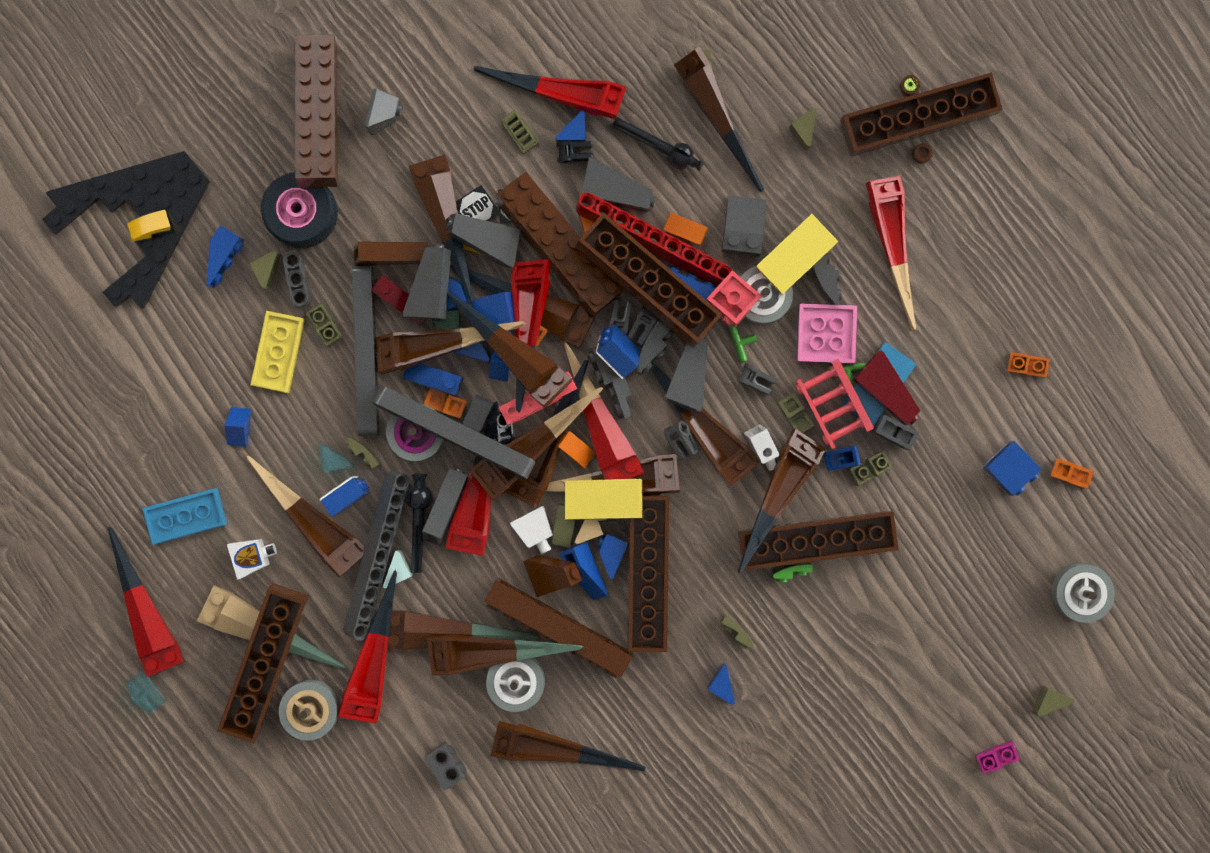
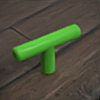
M732 325L729 327V331L739 360L742 363L748 360L743 346L756 342L757 338L753 334L740 339L737 328Z
M865 362L843 366L853 387L852 372L860 371L866 365Z

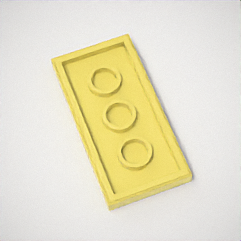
M811 214L768 254L756 268L783 295L839 241Z
M266 311L251 386L285 393L290 392L305 321L304 318Z
M642 479L565 481L566 520L642 518Z

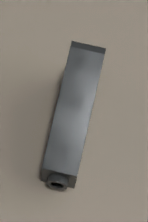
M589 157L582 194L591 193L612 205L649 212V207H654L656 196H652V189Z
M456 213L451 214L447 218L445 224L446 234L505 268L514 267L521 229Z
M433 244V247L425 248L403 311L404 317L446 320L451 250L444 248L445 245Z
M705 337L694 348L686 343L664 397L665 401L700 414L703 408L708 340H705Z
M449 468L422 531L423 540L438 546L442 545L467 482V475H465L464 471L458 468L454 470Z

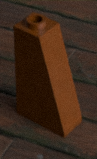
M358 241L354 246V266L420 264L425 248L428 247V242Z

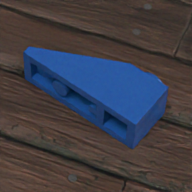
M422 364L406 369L403 379L456 396L459 394L464 379L463 377Z

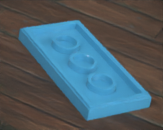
M884 342L879 350L885 353L904 383L916 366V363ZM855 383L854 389L874 426L885 408ZM848 395L841 403V406L848 404V401L851 400ZM852 410L850 411L851 413H853L854 415H856L857 417H859L857 411H854V412H852Z
M218 488L142 508L152 545L228 525Z

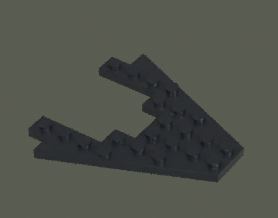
M185 151L47 191L46 195L56 205V208L42 218V220L57 235L99 199L112 213L125 202H128L139 217L165 210L171 230L151 234L152 238L135 241L147 256L103 291V294L114 307H118L131 296L137 305L144 309L210 181Z

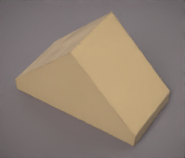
M585 519L574 543L580 544L603 535L598 519Z

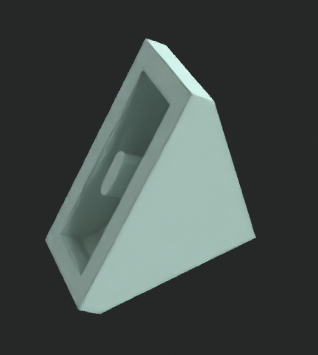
M396 550L383 588H387L395 569L397 572L396 584L413 576L401 550Z

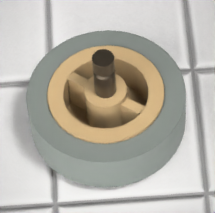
M301 681L292 686L283 695L279 705L280 722L283 728L297 739L306 741L319 739L327 734L336 724L340 708L339 699L335 691L322 681Z

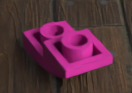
M1013 740L976 755L983 774L1002 769L1001 766L1020 761Z

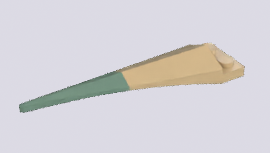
M214 585L197 621L215 630L250 640L260 611L232 592ZM297 635L294 636L289 650L290 653L342 669L346 668L344 664Z

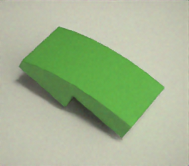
M811 563L788 565L772 572L771 577L776 578V582H788V579H793V571L796 572L795 575H807V572H812L813 565Z

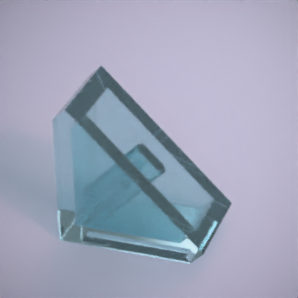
M320 443L318 446L323 473L355 467L354 463L327 445Z
M141 671L127 682L132 701L149 713L166 701L144 671Z

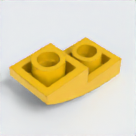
M165 210L144 215L127 223L132 242L152 238L151 234L171 230Z

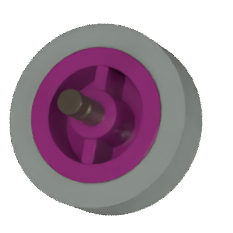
M424 405V406H426V407H428V408H430V409L436 411L435 409H433V408H431V407H429V406H427V405ZM391 415L387 423L386 437L388 444L394 453L409 461L429 459L437 454L444 444L445 440L394 415Z

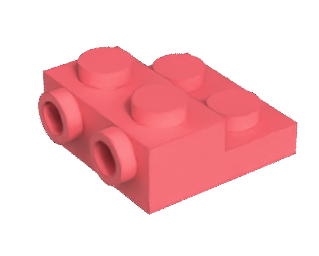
M731 271L709 295L706 301L722 314L721 320L729 327L731 325L736 327L762 295L734 271Z

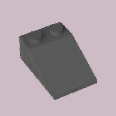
M728 195L721 252L756 257L761 255L766 200Z

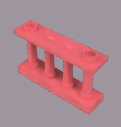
M839 358L832 361L833 366L830 367V370L804 383L800 377L797 379L798 384L795 385L799 394L805 395L825 435H822L826 446L830 445L832 449L836 448L834 440L860 427L861 429L865 428L867 432L874 429ZM833 376L835 378L839 376L842 382L839 384V387L813 400L811 399L807 391L808 389ZM842 393L844 395L848 394L851 399L848 401V404L822 417L820 416L816 406ZM851 410L852 412L857 411L859 415L857 421L829 434L825 423Z
M573 379L548 406L560 401L563 396L577 389ZM527 392L524 394L520 413L516 410V399L500 406L499 409L507 425L510 423L513 425L544 409V407Z

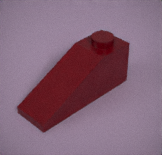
M382 275L371 291L403 313L409 294ZM409 318L413 322L418 324L420 327L426 320L419 318Z

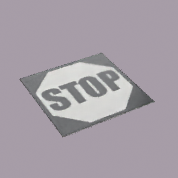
M482 185L456 201L457 210L461 215L489 221L500 213Z

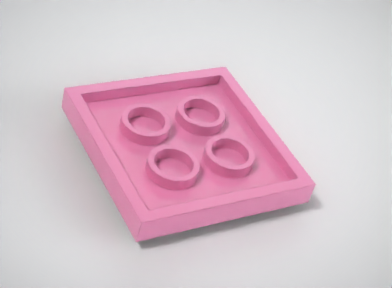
M799 304L797 362L832 363V361L839 358L841 363L854 364L856 358L857 306Z

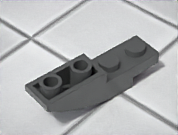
M827 252L811 267V271L825 298L832 305L840 304L839 301L842 300L841 289H838L837 282L840 280L839 271L835 270V265L827 266L830 262L829 253Z
M661 320L656 323L644 343L637 369L639 375L643 372L645 374L648 373L654 366L652 363L656 359L660 360L666 354L667 344L663 340L668 341L674 335V332Z
M597 347L587 349V359L593 366L594 379L599 385L607 384L606 391L609 398H612L614 414L619 419L632 416L626 401V397L631 396L632 393L625 378L621 379L596 354Z

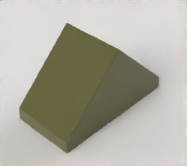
M816 108L811 109L795 120L789 127L804 150H809L811 146L817 113Z
M272 251L249 263L260 286L269 291L281 254L276 251Z
M1042 685L1032 712L1040 717L1075 702L1074 699Z

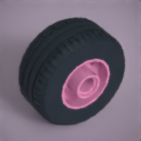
M291 172L276 178L264 192L265 194L261 200L262 221L266 229L282 243L294 248H309L321 243L334 230L338 217V206L333 193L328 187L298 188L295 172Z

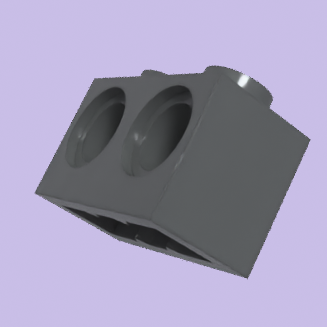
M886 415L879 417L872 433L905 450H911L919 432Z
M447 742L431 750L424 757L444 791L466 776L464 764L462 761L458 762L455 757V749L451 744L448 745ZM442 752L447 756V759L441 761L437 758V754ZM454 769L457 776L450 777L447 774V770Z

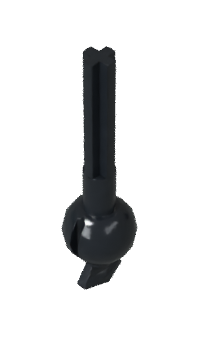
M619 117L614 120L613 128L667 155L670 164L674 168L681 170L691 166L699 171L702 169L704 162L698 161V159L693 157L694 152L688 144L677 143L673 146Z
M425 473L412 474L414 486L407 490L405 496L406 503L409 507L413 508L411 573H422L424 509L429 507L432 501V492L425 486V479L428 475Z

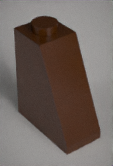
M539 555L523 561L537 597L570 587L582 581L575 562Z

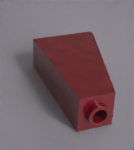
M882 350L877 351L852 380L900 423L912 425L919 418L917 414L921 410Z

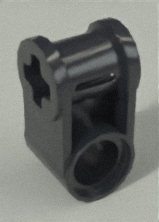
M501 411L491 412L488 416L490 438L503 445H507L515 440L512 423L507 425Z

